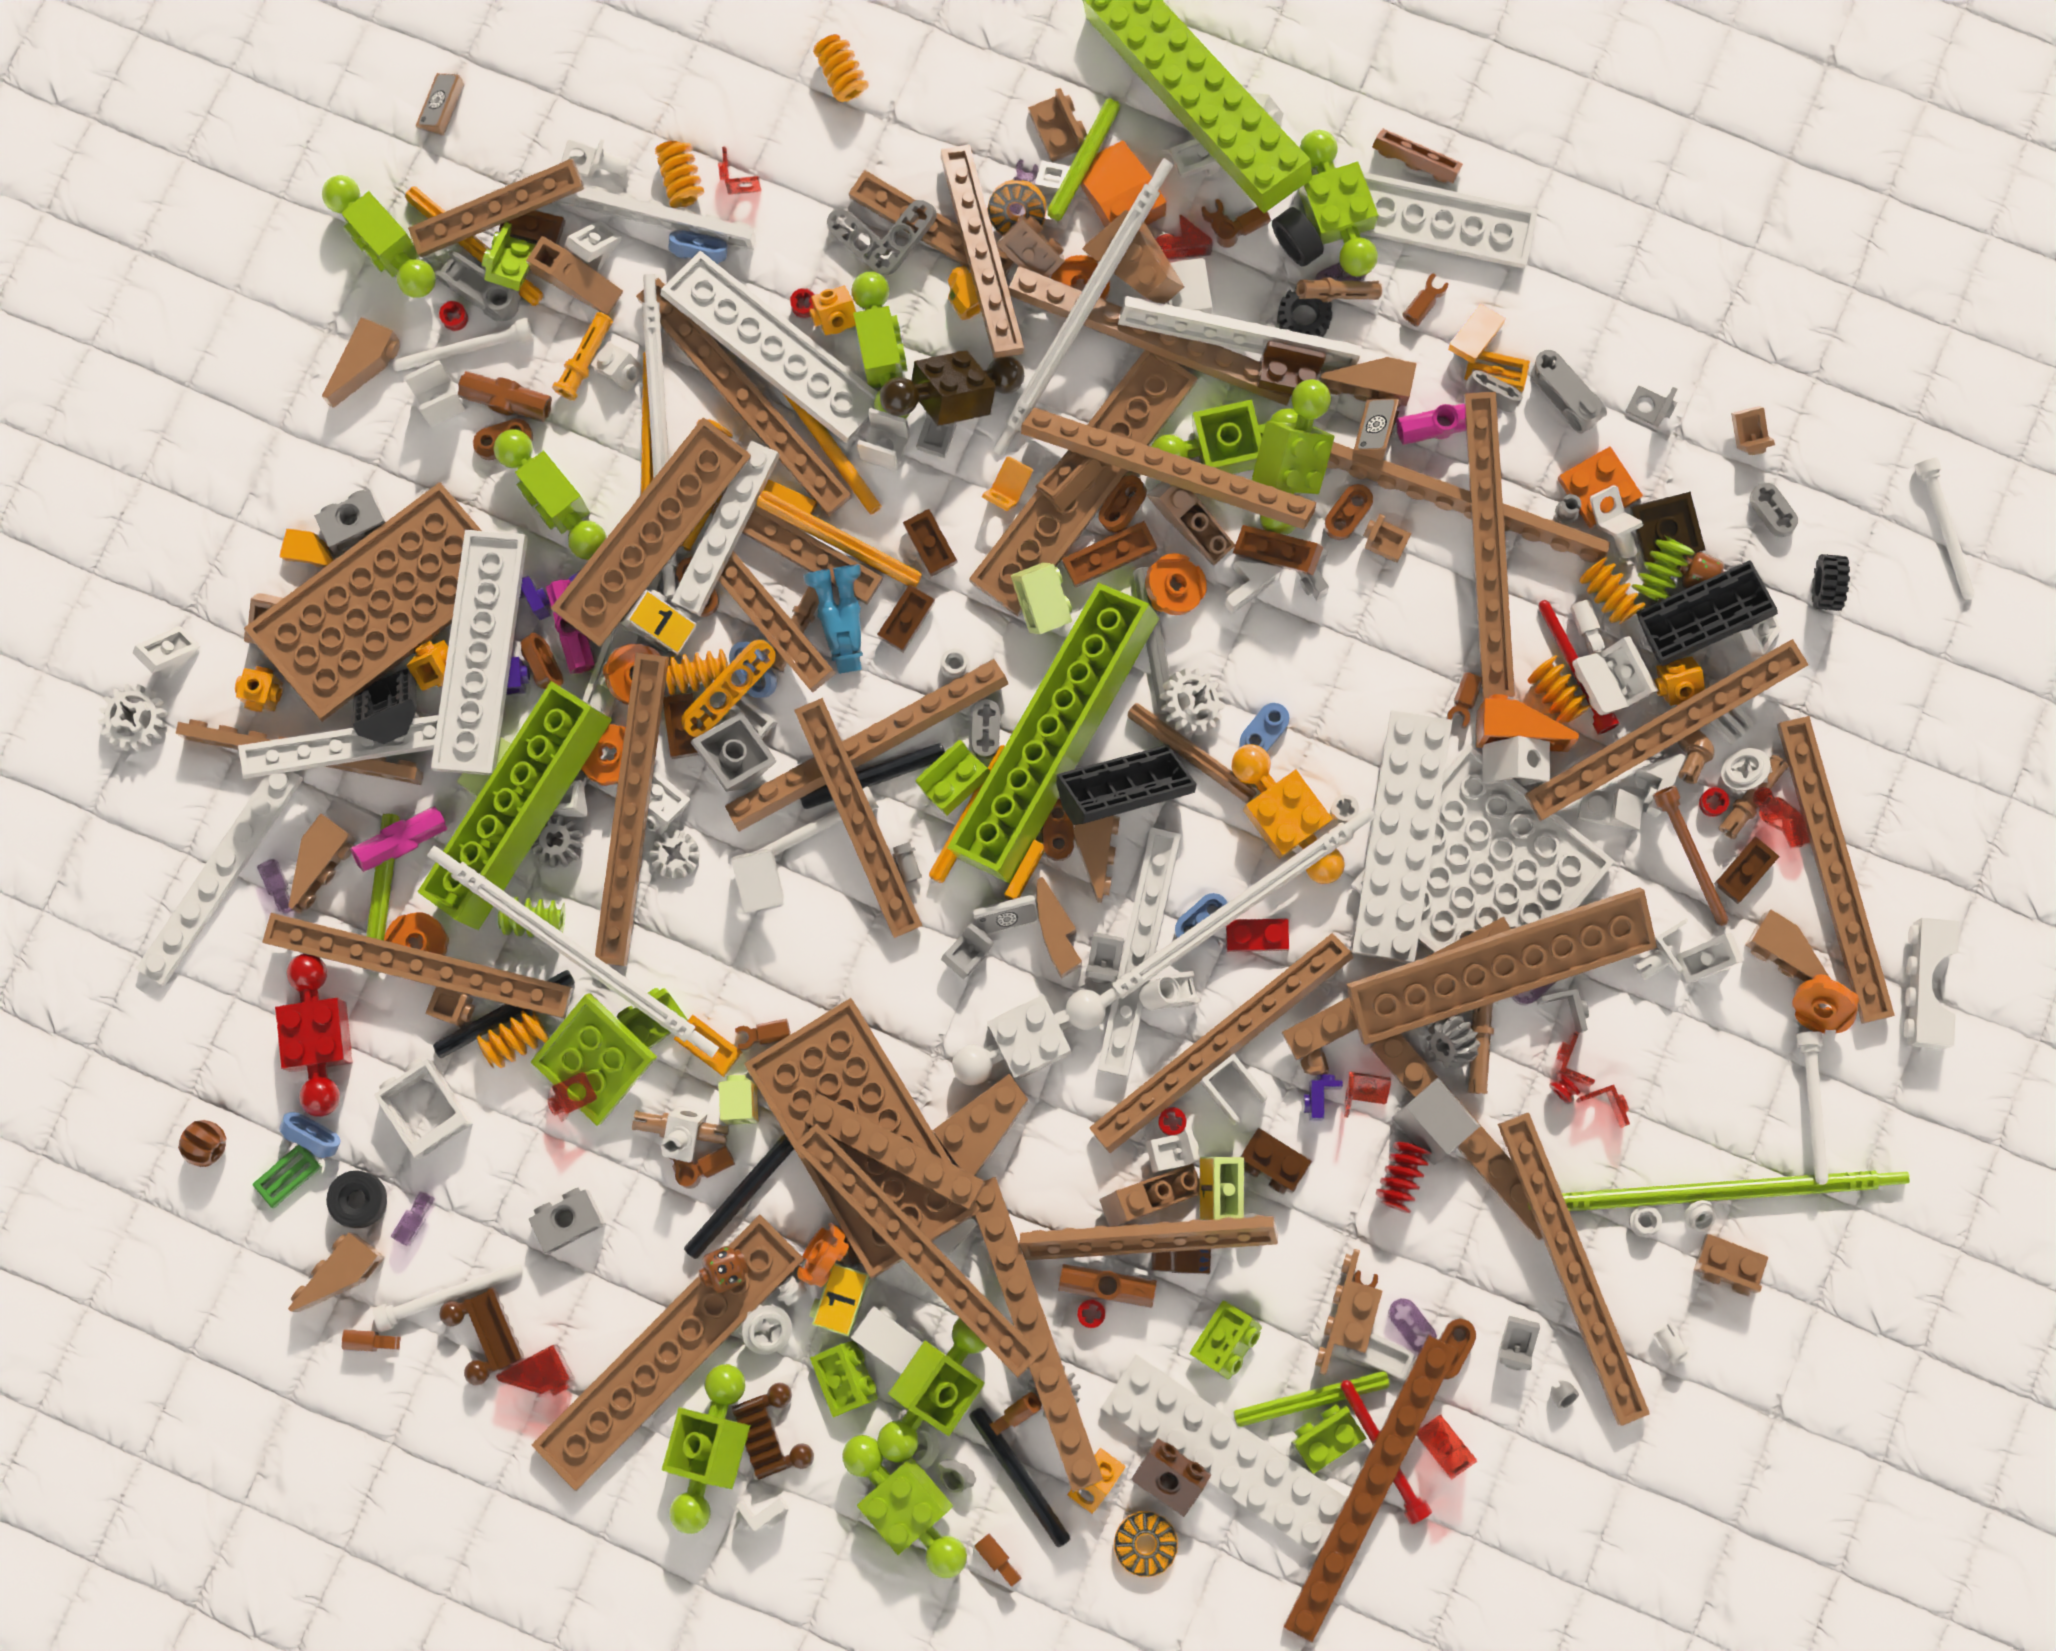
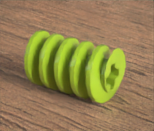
M1665 536L1667 541L1656 540L1655 542L1661 549L1660 552L1650 551L1649 553L1655 562H1644L1643 564L1649 573H1638L1637 576L1643 584H1632L1631 586L1634 590L1659 602V598L1666 599L1670 597L1665 587L1676 588L1677 585L1673 582L1671 576L1682 577L1683 574L1677 566H1688L1689 564L1683 555H1694L1695 553L1691 548Z
M531 898L526 899L524 903L526 908L563 933L566 920L565 902L561 909H557L555 900H551L549 907L545 908L543 899H539L536 907H532ZM498 910V926L504 935L509 936L514 930L515 935L521 937L525 931L528 937H535L531 932Z

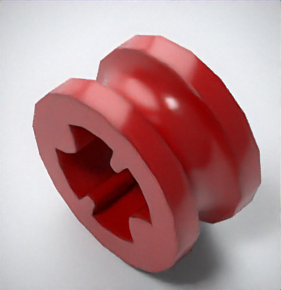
M800 288L793 292L790 304L792 312L797 317L803 319L811 317L809 310L814 308L811 296L815 295L814 292L807 288ZM803 298L805 301L806 298H809L810 307L805 309L803 306L800 309L798 300Z
M448 301L440 308L439 318L448 330L459 331L467 325L469 320L468 313L460 302ZM458 310L460 318H453L450 322L447 315L449 313L454 314Z
M1709 788L1700 796L1699 808L1708 817L1720 816L1729 806V796L1721 788ZM1713 795L1718 796L1719 799L1717 801L1722 803L1715 809H1711L1709 807L1711 803L1707 804L1706 802Z
M1559 1073L1556 1076L1557 1081L1555 1083L1551 1082L1549 1087L1561 1100L1570 1104L1572 1096H1578L1581 1092L1570 1079Z
M1176 1107L1166 1108L1161 1112L1158 1120L1160 1130L1167 1136L1182 1133L1187 1124L1186 1115ZM1174 1113L1175 1118H1181L1182 1121L1181 1126L1177 1125L1178 1129L1174 1131L1170 1130L1169 1125H1164L1163 1123L1164 1118L1168 1119L1167 1114Z
M1089 1299L1079 1306L1077 1317L1084 1327L1096 1328L1104 1322L1106 1311L1099 1301ZM1090 1305L1097 1306L1096 1311L1100 1310L1101 1312L1100 1319L1095 1318L1093 1323L1086 1322L1085 1319L1087 1317H1082L1083 1309H1089Z

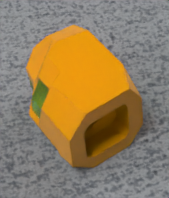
M965 266L953 269L947 280L950 287L948 300L959 318L967 320L981 312L970 271Z

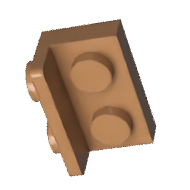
M1061 87L1055 89L1054 97L1028 107V113L1051 163L1077 153L1084 138L1087 136L1083 122L1081 120L1076 121L1074 117L1075 106L1070 95L1065 96Z
M1021 215L1013 227L997 242V246L1018 266L1049 278L1065 262L1064 255L1062 254L1064 248L1054 238L1048 240L1041 233L1043 230L1042 226L1033 217L1030 216L1027 219L1024 215Z
M1706 1234L1693 1270L1702 1273L1701 1279L1717 1285H1719L1720 1281L1732 1285V1291L1750 1296L1751 1292H1761L1763 1286L1760 1285L1769 1257L1714 1235Z

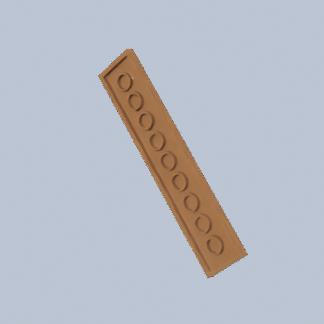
M1144 350L1087 425L1149 446L1196 385L1198 378L1176 362ZM1098 460L1103 467L1102 472L1063 511L1058 509L1037 490L971 575L969 582L1018 617L1022 609L1010 575L1040 563H1052L1057 567L1099 512L1117 484L1128 474L1129 470Z
M1638 887L1346 985L1360 1040L1364 1045H1368L1657 948L1645 890Z
M761 1214L729 1245L734 1251L739 1249L746 1261L748 1273L745 1274L743 1284L726 1292L717 1293L711 1286L705 1288L700 1276H698L531 1444L574 1491H578L727 1340L741 1323L745 1321L747 1312L757 1309L758 1305H761L805 1260Z

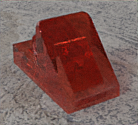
M1179 214L1178 219L1179 236L1163 234L1155 238L1168 260L1212 255V238L1181 214Z
M1441 1414L1421 1427L1416 1434L1418 1440L1436 1461L1442 1474L1450 1480H1453L1478 1462Z

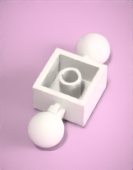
M1091 990L1077 991L1068 999L1065 1010L1054 1015L1044 994H1041L988 1020L987 1025L996 1043L985 1049L977 1045H968L961 1048L955 1054L952 1063L956 1078L967 1085L981 1084L990 1076L993 1065L1005 1060L1014 1081H1017L1070 1055L1071 1049L1063 1031L1073 1026L1081 1030H1090L1097 1027L1103 1021L1106 1007L1103 1008L1099 1001L1100 995Z

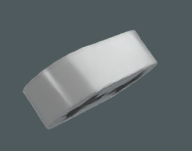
M1473 371L1465 383V388L1469 393L1496 392L1497 408L1505 412H1514L1523 399L1522 394L1515 387L1482 371Z
M1769 482L1758 484L1749 497L1752 508L1773 535L1778 537L1790 535L1798 524L1796 512L1774 484ZM1761 493L1763 495L1767 493L1771 495L1769 503L1767 501H1759L1758 498ZM1779 517L1781 519L1785 517L1789 519L1787 527L1785 525L1780 527L1777 525L1776 522L1779 520Z
M989 699L977 702L973 708L972 749L975 755L981 759H991L994 757L1000 746V708L997 703ZM984 707H989L991 713H995V716H990L989 726H983V716L978 715V713L984 711ZM983 732H989V741L994 743V746H989L986 752L982 751V747L977 745V743L983 741Z

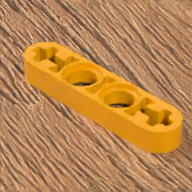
M758 639L748 644L684 712L681 722L689 735L698 737L712 729L773 665L776 654L769 643ZM757 649L765 650L764 654L767 657L763 661L759 658L756 659L757 656L754 652ZM746 659L750 664L756 659V661L752 664V666L756 668L754 672H752V670L746 664H744V661ZM739 669L745 670L747 673L746 681L743 684L734 685L731 681L732 674ZM716 692H723L726 696L725 703L721 707L710 705V698ZM703 705L713 713L711 717L701 708ZM695 716L699 719L702 716L700 720L703 724L700 728L697 726L692 727L693 724L690 721L692 717Z

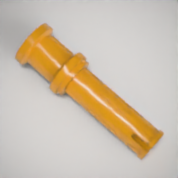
M596 312L572 359L565 361L563 365L565 369L560 379L552 385V389L560 396L575 401L578 397L576 392L583 379L588 378V367L610 326L613 324L612 319L606 314Z

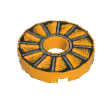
M1008 180L996 187L989 198L987 211L990 222L998 233L1004 236L1018 221L1020 216H1016L1010 211V205L1013 203H1019L1024 207V216L1027 219L1031 216L1043 226L1047 215V204L1039 188L1024 180Z
M1139 1511L1128 1515L1119 1524L1114 1536V1551L1118 1562L1126 1571L1138 1577H1153L1163 1573L1173 1564L1178 1552V1538L1174 1527L1164 1516L1151 1511ZM1148 1534L1154 1538L1155 1547L1150 1553H1142L1137 1549L1136 1542L1141 1535Z

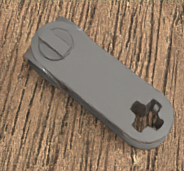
M451 250L449 253L450 258L442 269L435 271L436 279L482 309V312L492 320L504 322L516 316L519 310L518 301L521 299L520 291L484 280L485 270L459 253ZM500 298H507L504 304L495 305L496 301Z
M1543 350L1537 355L1531 372L1533 381L1563 414L1576 432L1583 434L1607 416L1606 407L1601 399L1588 388L1560 354L1554 350Z

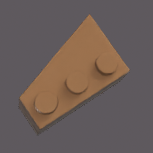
M1125 210L1081 249L1100 262L1129 211ZM1143 222L1114 274L1145 298L1156 303L1166 304L1185 286L1149 228Z
M1008 1074L932 1131L958 1167L977 1176L1029 1103L1028 1098L1011 1075Z

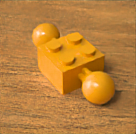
M1254 744L1244 745L1234 753L1231 768L1235 777L1243 783L1255 784L1261 793L1245 805L1243 812L1277 858L1280 860L1298 846L1303 850L1318 840L1315 834L1329 825L1333 818L1297 769L1276 783L1269 774L1271 768L1270 757L1262 747ZM1336 848L1333 852H1329V854L1306 869V872L1313 881L1319 884L1333 883L1343 874L1345 868L1344 857Z

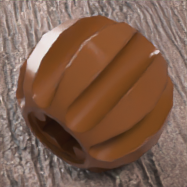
M196 1120L182 1132L178 1149L182 1158L189 1164L198 1167H208L218 1161L224 1153L227 1137L224 1130L217 1123L208 1120Z

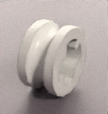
M1342 794L1335 798L1330 811L1335 821L1345 824L1358 815L1360 808L1355 797ZM1344 801L1350 803L1349 809L1353 811V814L1349 815L1347 813L1346 817L1339 814L1340 809L1336 807L1337 804L1343 805Z

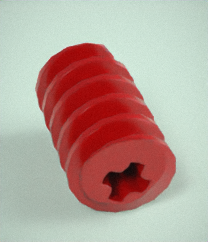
M1394 1142L1393 1147L1400 1154L1393 1153L1389 1155L1388 1159L1395 1166H1385L1384 1171L1391 1177H1381L1379 1182L1386 1189H1376L1375 1195L1382 1200L1379 1201L1380 1203L1410 1214L1411 1210L1404 1203L1415 1202L1416 1198L1409 1193V1190L1420 1189V1186L1413 1179L1424 1178L1425 1175L1418 1169V1166H1428L1429 1162L1422 1155L1432 1153L1406 1142Z

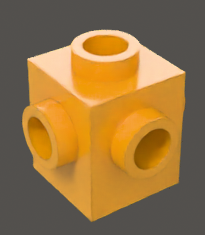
M845 285L835 289H826L820 292V294L811 296L814 306L813 309L809 310L815 327H821L825 336L839 334L845 329L856 326L853 312H856L854 302Z
M445 640L436 644H432L431 641L426 642L415 650L417 654L406 665L422 691L434 686H443L448 645Z
M1692 656L1678 659L1665 666H1656L1658 678L1654 679V683L1659 690L1657 694L1659 697L1663 696L1670 706L1679 705L1705 690L1703 670Z
M255 666L254 670L243 669L242 676H238L235 682L236 698L244 703V708L255 712H262L263 709L275 712L277 703L282 697L283 682L273 674V670L262 666Z

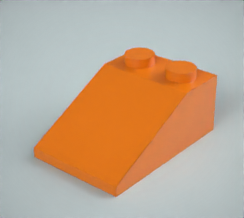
M1122 140L1096 154L1080 186L1103 226L1106 227L1125 210L1130 211L1144 184L1148 185L1152 176ZM1162 193L1145 218L1144 222L1146 225L1166 216L1167 202Z
M1490 695L1489 698L1484 699L1476 712V748H1483V745L1522 736L1550 741V752H1569L1579 739V733L1518 700L1508 699L1507 695Z

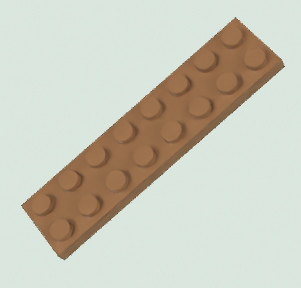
M702 417L553 604L551 610L598 647H601L644 590L648 588L751 458V454Z

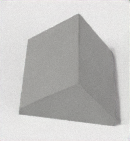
M743 712L691 741V744L726 792L746 789L777 762Z
M1439 1078L1433 1081L1392 1117L1416 1146L1432 1153L1424 1155L1433 1165L1449 1155L1480 1127L1478 1122Z

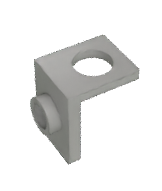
M1638 385L1625 412L1659 427L1664 417L1670 419L1678 402L1673 399L1678 388L1672 386L1668 395L1664 397ZM1641 397L1650 398L1654 403V409L1648 413L1640 411L1637 407V400Z
M1578 989L1541 996L1536 1000L1537 1005L1568 998L1576 1033L1582 1034L1588 1030L1586 1019L1589 1018V1010L1586 1001L1580 999Z

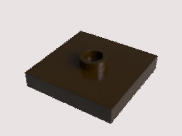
M1691 491L1629 508L1631 516L1641 520L1643 524L1642 527L1635 530L1643 563L1655 562L1649 553L1650 551H1661L1655 542L1656 540L1667 541L1665 536L1691 548L1695 553L1706 550Z

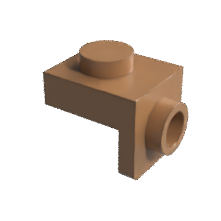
M1757 406L1731 413L1737 449L1748 452V455H1758L1765 453L1767 447L1775 446V440L1769 437L1764 407Z
M1379 514L1376 522L1370 520L1365 529L1363 537L1367 538L1364 548L1398 563L1411 533L1384 521L1385 516Z
M436 987L425 1014L462 1028L464 1022L468 1023L473 1015L475 1005L472 1002L474 999L463 993Z

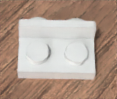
M655 770L653 772L646 828L650 831H655L661 836L663 832H667L669 824L689 806L691 799Z

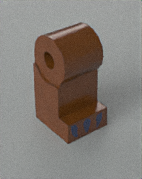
M1211 1249L1154 1252L1151 1255V1271L1209 1275L1211 1271Z

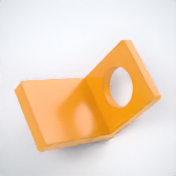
M1007 456L992 487L985 491L981 497L1005 511L1011 510L1017 506L1034 470Z
M1102 1448L1098 1449L1095 1458L1104 1481L1083 1488L1093 1495L1094 1501L1084 1499L1080 1495L1079 1490L1073 1492L1072 1488L1067 1494L1068 1497L1091 1514L1096 1511L1126 1467Z

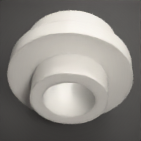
M958 648L945 651L940 658L942 673L951 679H958L967 674L970 669V659L967 653ZM952 660H958L961 663L957 669H952L949 664Z
M1708 1201L1694 1202L1686 1209L1684 1221L1691 1229L1706 1231L1716 1221L1715 1208Z
M1639 1206L1631 1213L1629 1223L1636 1235L1647 1238L1656 1235L1660 1231L1662 1218L1654 1207ZM1643 1215L1650 1219V1225L1647 1228L1640 1224V1218Z
M793 1276L788 1278L778 1287L780 1293L777 1295L778 1300L784 1301L787 1306L794 1303L806 1293L807 1288L803 1285L805 1282L799 1278L795 1279Z

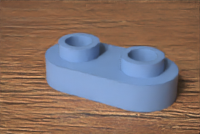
M679 230L669 235L668 249L679 258H693L701 251L716 264H719L727 258L728 245L719 238Z
M738 642L734 644L729 652V662L731 663L751 642ZM759 649L754 652L757 656L756 659L759 658L762 661L765 659ZM756 659L751 664L747 662V660H745L744 664H746L752 670V672H754L756 668H754L752 664L756 661ZM771 667L747 691L750 696L766 698L774 693L777 687V678ZM742 669L736 670L735 673L743 684L747 679V673ZM763 677L766 680L765 687H762L761 685V679Z
M1279 703L1266 704L1242 732L1239 748L1251 744L1249 739L1256 736L1261 741L1258 746L1268 752L1288 726V710ZM1271 713H1276L1279 715L1280 720L1272 722L1268 716Z
M1209 893L1203 896L1177 920L1174 929L1176 939L1184 934L1185 927H1194L1210 916L1207 912V908L1210 905H1215L1220 909L1228 903L1227 900L1217 893Z
M286 1113L279 1126V1130L286 1140L301 1145L320 1158L334 1156L341 1143L340 1137L335 1132L300 1113Z

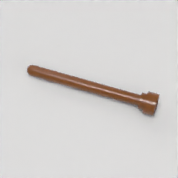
M1673 785L1657 791L1652 795L1658 808L1661 807L1663 812H1667L1716 923L1719 926L1727 925L1729 921L1728 916L1678 806L1680 805L1679 799L1681 796L1677 787Z

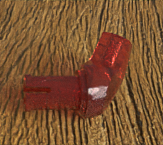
M1761 787L1754 792L1753 798L1755 799H1753V802L1759 807L1760 818L1767 825L1783 832L1790 849L1810 844L1803 815L1784 799L1775 797L1767 787Z

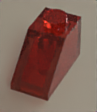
M555 1344L496 1375L500 1382L538 1394H548L551 1392L552 1397L570 1388L568 1383L575 1379L559 1345Z

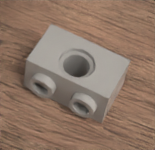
M370 489L367 491H356L348 497V500L339 504H329L323 507L320 513L314 515L328 547L335 555L352 548L387 521L376 497ZM350 515H358L355 523L345 525V521Z
M579 1187L564 1193L562 1195L563 1200L552 1206L551 1202H548L533 1210L535 1215L528 1218L544 1253L551 1254L606 1225L589 1190L583 1189L581 1191ZM565 1210H570L573 1214V1221L571 1225L563 1228L559 1224V1215Z

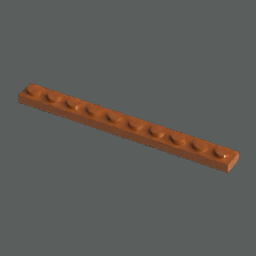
M1429 1334L1427 1335L1283 1624V1628L1313 1643L1458 1349Z

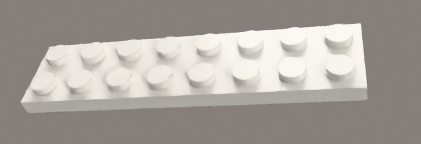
M1311 167L1312 175L1318 174L1317 169ZM1363 172L1378 212V219L1375 229L1360 234L1525 269L1538 209ZM1298 189L1293 207L1300 210L1307 217Z
M699 251L661 289L662 297L845 443L869 420L868 411L869 408L874 409V399L877 391L703 252Z
M465 530L431 769L434 771L491 775L496 768L528 537L525 534Z
M1397 710L1390 711L1374 808L1376 817L1372 821L1352 954L1404 963L1415 961L1453 720Z
M1135 1354L1101 1406L1103 1410L1154 1444L1156 1439L1159 1438L1165 1443L1173 1445L1179 1453L1191 1461L1201 1464L1211 1474L1208 1482L1313 1554L1317 1555L1322 1548L1347 1497L1243 1426L1239 1427L1236 1421L1139 1355Z

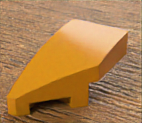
M286 528L279 554L280 558L285 561L310 563L318 568H325L334 561L326 541L319 538L316 533Z

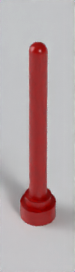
M1542 600L1539 602L1538 608L1580 689L1586 695L1588 704H1590L1589 695L1583 684L1577 679L1572 664L1578 656L1550 602ZM1593 707L1591 708L1594 713L1592 725L1597 735L1607 733L1620 725L1614 712L1600 715Z
M1344 1380L1341 1382L1340 1388L1373 1445L1380 1431L1353 1383L1350 1380ZM1399 1468L1393 1482L1405 1502L1403 1505L1405 1511L1403 1513L1409 1524L1412 1525L1431 1515L1432 1510L1426 1500L1422 1501L1420 1496L1416 1497L1401 1468Z

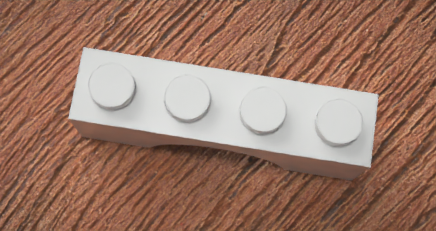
M1922 917L1914 921L1913 925L1909 927L1908 943L1912 944V956L1908 957L1906 970L1907 974L1911 975L1910 987L1907 988L1905 994V1004L1909 1006V1018L1904 1023V1036L1908 1037V1046L1948 1049L1955 1046L1956 1014L1945 1009L1936 999L1932 989V976L1936 966L1942 959L1959 952L1960 921Z

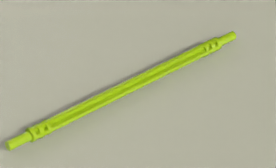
M1876 1170L1831 1173L1828 1174V1182L1824 1185L1816 1182L1815 1175L1568 1192L1562 1193L1569 1211L1694 1203L1702 1200L1722 1201L1875 1190L1879 1186L1909 1184L1910 1175L1908 1171L1877 1173Z

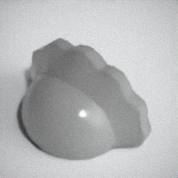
M949 1459L939 1463L938 1468L941 1472V1482L947 1490L953 1493H960L966 1488H972L976 1483L977 1477L975 1472L967 1464Z

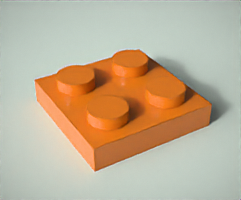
M1611 446L1562 473L1557 478L1567 495L1573 494L1580 498L1582 505L1579 508V513L1589 529L1597 525L1590 503V496L1615 485L1619 489L1624 509L1643 497V494ZM1608 496L1601 501L1600 510L1602 513L1611 511L1614 506L1613 498Z

